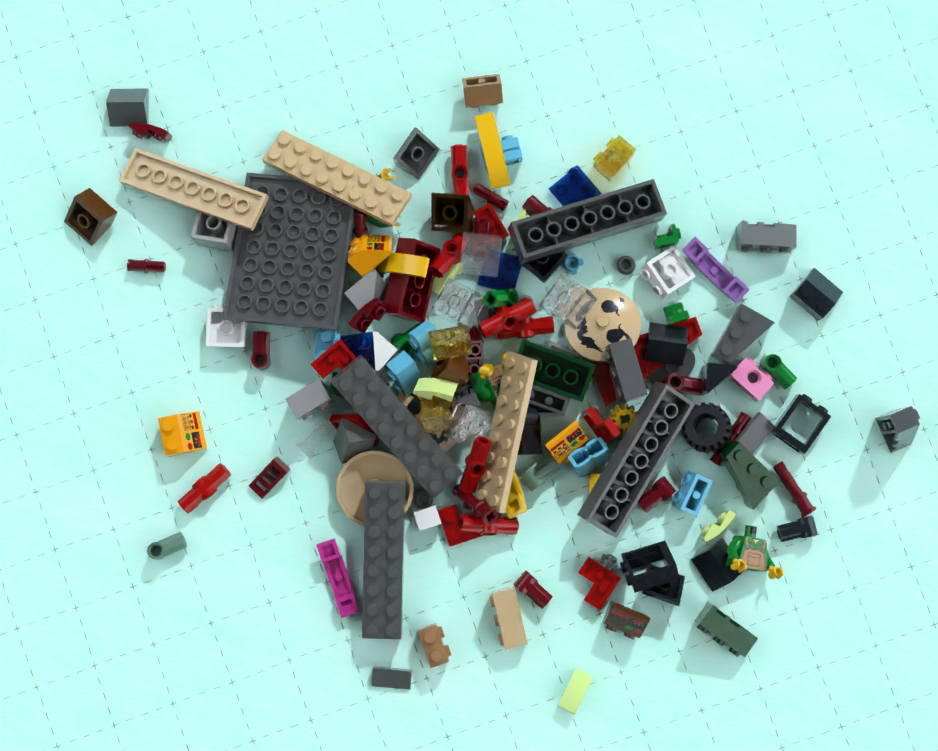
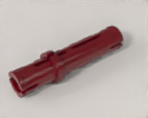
M743 412L740 413L732 425V437H729V442L735 440L752 419L750 416ZM718 449L709 459L718 466L723 461L719 454L722 451L721 449Z

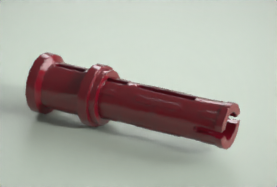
M783 461L772 467L792 497L791 502L796 504L802 518L817 509L807 498L808 494L798 486Z
M459 484L453 487L456 491L452 490V494L469 506L475 516L482 518L484 524L489 525L496 520L497 511L494 508H490L486 501L478 500L474 495L461 491Z

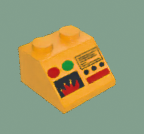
M369 234L354 238L349 245L350 250L348 251L347 262L364 277L391 254L393 238L390 235Z
M200 411L158 418L165 456L171 457L207 449Z
M575 420L545 444L544 448L558 464L560 462L565 464L569 461L568 456L574 450L585 447V442L589 439Z

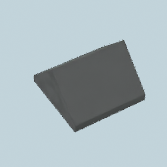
M148 88L110 89L106 106L111 127H126L130 123L149 124Z
M414 127L393 157L394 164L419 180L440 148L418 128Z
M342 418L333 441L341 464L347 463L352 457L361 452L371 450L377 435Z

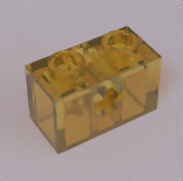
M620 135L616 139L612 137L606 144L608 148L603 153L600 151L593 159L595 161L593 168L609 182L636 152V149ZM614 154L617 155V156H616V159H615V158L612 159V160L609 159V158H610V155H611V156H613Z
M467 325L428 332L434 361L472 354L471 339Z
M434 395L432 400L421 397V423L427 434L449 429V421L452 420L449 407L452 406V402Z

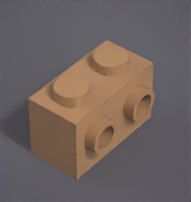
M500 74L462 78L466 108H477L484 105L494 106L503 103Z
M437 623L418 629L430 668L449 662V656L452 655L449 646L444 645L442 638L445 635L442 626L438 627Z

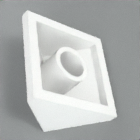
M373 332L375 370L378 374H382L387 368L386 363L399 353L398 349L378 332Z

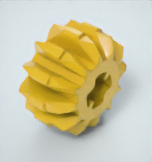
M623 403L622 410L619 405H616L617 412L610 410V413L615 417H608L616 422L619 431L622 429V436H624L626 429H628L638 412H631L634 409L633 405L627 410L626 403ZM627 415L629 423H620V416Z

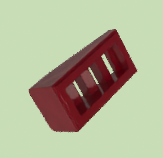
M275 457L248 486L263 499L290 471V468L279 457ZM269 470L277 477L276 479L268 473ZM263 476L271 482L270 485L262 478ZM258 481L266 488L265 491L257 484Z

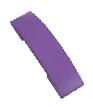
M695 236L682 249V252L715 287L733 302L738 303L750 289L738 277H734Z

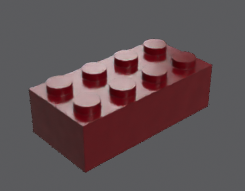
M398 238L395 253L421 256L430 260L426 278L413 277L407 274H390L384 300L385 303L390 305L385 312L386 314L407 321L425 322L435 278L433 273L429 271V266L440 254L441 248L415 238Z

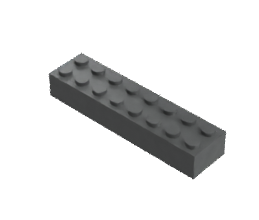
M651 179L513 221L508 227V232L519 262L523 264L662 221L667 212L655 180Z
M361 354L331 379L334 387L433 499L463 474L456 462Z
M655 382L577 515L603 532L617 538L695 403L669 385Z
M366 480L362 638H402L406 481Z

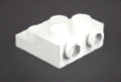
M675 246L667 249L641 267L642 277L646 281H650L653 286V293L656 296H660L661 299L696 277Z
M213 305V308H207L206 346L245 348L247 322L224 320V305Z

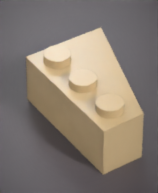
M515 586L492 591V596H489L491 607L496 608L497 615L493 616L496 627L500 626L501 634H498L500 646L504 645L506 650L528 645Z

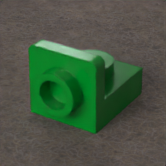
M675 223L669 226L671 236H668V233L661 234L654 240L655 250L679 243L681 233L680 229L676 228Z
M681 302L663 308L668 325L690 318L688 311H684Z

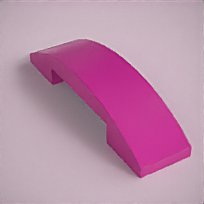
M335 538L316 544L335 595V601L341 618L360 612L348 571Z

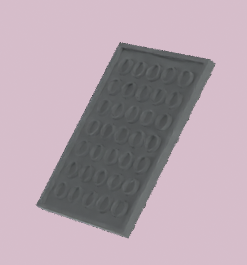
M247 173L245 187L265 193L269 199L253 231L240 226L237 228L223 319L338 332L348 265V251L350 250L349 245L352 238L354 212L356 209L291 176Z

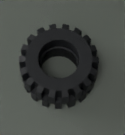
M702 402L699 406L697 404L694 405V408L681 427L683 429L682 434L687 443L696 451L704 452L705 454H709V452L716 453L718 449L722 450L724 445L729 443V437H732L731 429L733 428L727 413L720 406H715L710 402L709 404ZM706 418L715 419L718 423L717 432L710 438L699 437L696 433L698 423Z

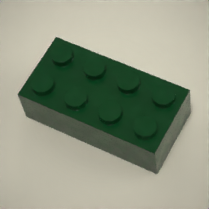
M522 339L518 354L538 360L533 385L583 402L597 365L530 340Z

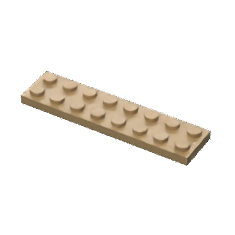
M284 130L280 132L262 158L263 163L391 227L394 226L412 198V193Z
M137 148L134 149L119 179V182L123 185L251 231L254 230L269 199L265 193Z
M507 351L499 396L497 397L488 438L492 441V445L485 463L486 472L480 478L476 496L478 500L486 501L488 506L494 508L498 513H505L538 362V360Z

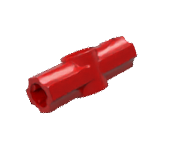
M458 144L450 146L453 194L469 195L467 145ZM461 170L465 172V176L457 178L455 173Z
M471 229L469 233H456L451 240L443 244V250L429 266V271L435 277L443 278L453 265L461 261L462 253L473 240Z
M530 298L511 307L502 306L496 311L494 316L478 323V328L485 339L503 329L513 330L518 326L519 321L535 314L536 308Z
M553 316L527 317L519 321L515 329L510 331L503 329L498 332L497 340L516 337L523 339L535 337V335L555 333Z
M478 436L474 439L470 454L465 458L466 466L459 489L466 494L476 492L479 480L486 472L485 463L492 441L484 436Z
M219 463L206 476L204 475L192 485V489L177 501L179 506L189 514L200 503L209 499L217 491V488L232 474L222 463Z
M461 514L458 526L460 532H475L485 536L497 534L516 535L518 534L519 521L517 517L509 519V517L497 516L492 524L487 525L483 523L482 518L473 514Z

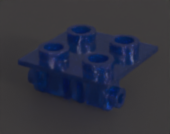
M578 165L570 168L566 175L549 188V191L562 206L602 194Z
M491 249V257H484L477 285L494 290L515 289L522 265L515 260L516 256Z
M373 332L341 336L342 342L354 356L358 357L361 354L375 370Z

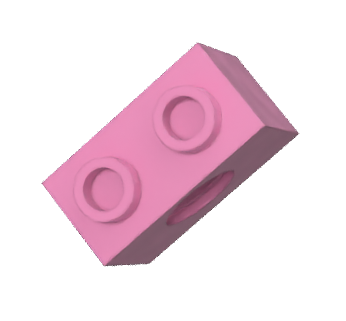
M743 358L737 364L738 368L728 377L754 401H759L773 386L774 382L771 381L772 377L767 372H761L757 368L758 365L754 360ZM749 373H752L756 376L755 383H750L748 381L747 377Z

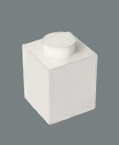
M436 505L413 512L414 516L411 517L414 528L418 527L419 531L442 524Z

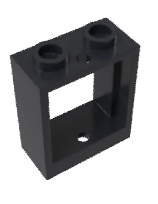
M798 394L795 395L770 433L802 455L808 451L831 416L827 414L828 410L826 408L813 404L809 396ZM799 402L822 418L804 444L782 429Z
M665 540L621 554L623 562H620L622 573H626L627 585L632 586L634 593L679 579L677 565ZM663 560L664 567L635 576L632 572L634 568Z

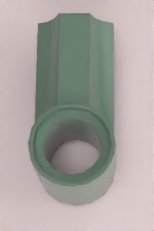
M551 456L538 466L529 469L520 477L532 492L545 483L546 479L559 472L561 468Z
M180 531L160 541L151 543L147 547V555L151 559L160 560L188 546ZM157 545L162 550L159 556L153 554V548Z

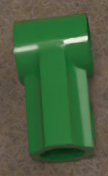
M514 288L487 291L483 297V302L488 308L512 306L517 304L519 300L518 293Z
M421 322L404 334L397 333L391 338L390 343L398 349V353H401L403 350L408 355L413 353L414 349L409 343V332L421 325Z
M770 354L761 359L760 366L762 370L768 372L784 390L796 381L797 377L786 367L780 356ZM769 358L774 360L775 365L773 368H770L767 364Z

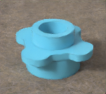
M570 252L566 260L561 264V267L569 270L571 275H575L578 268L583 266L584 261L581 258L579 259L575 253Z

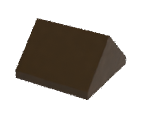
M432 192L431 231L469 233L475 212L470 196Z

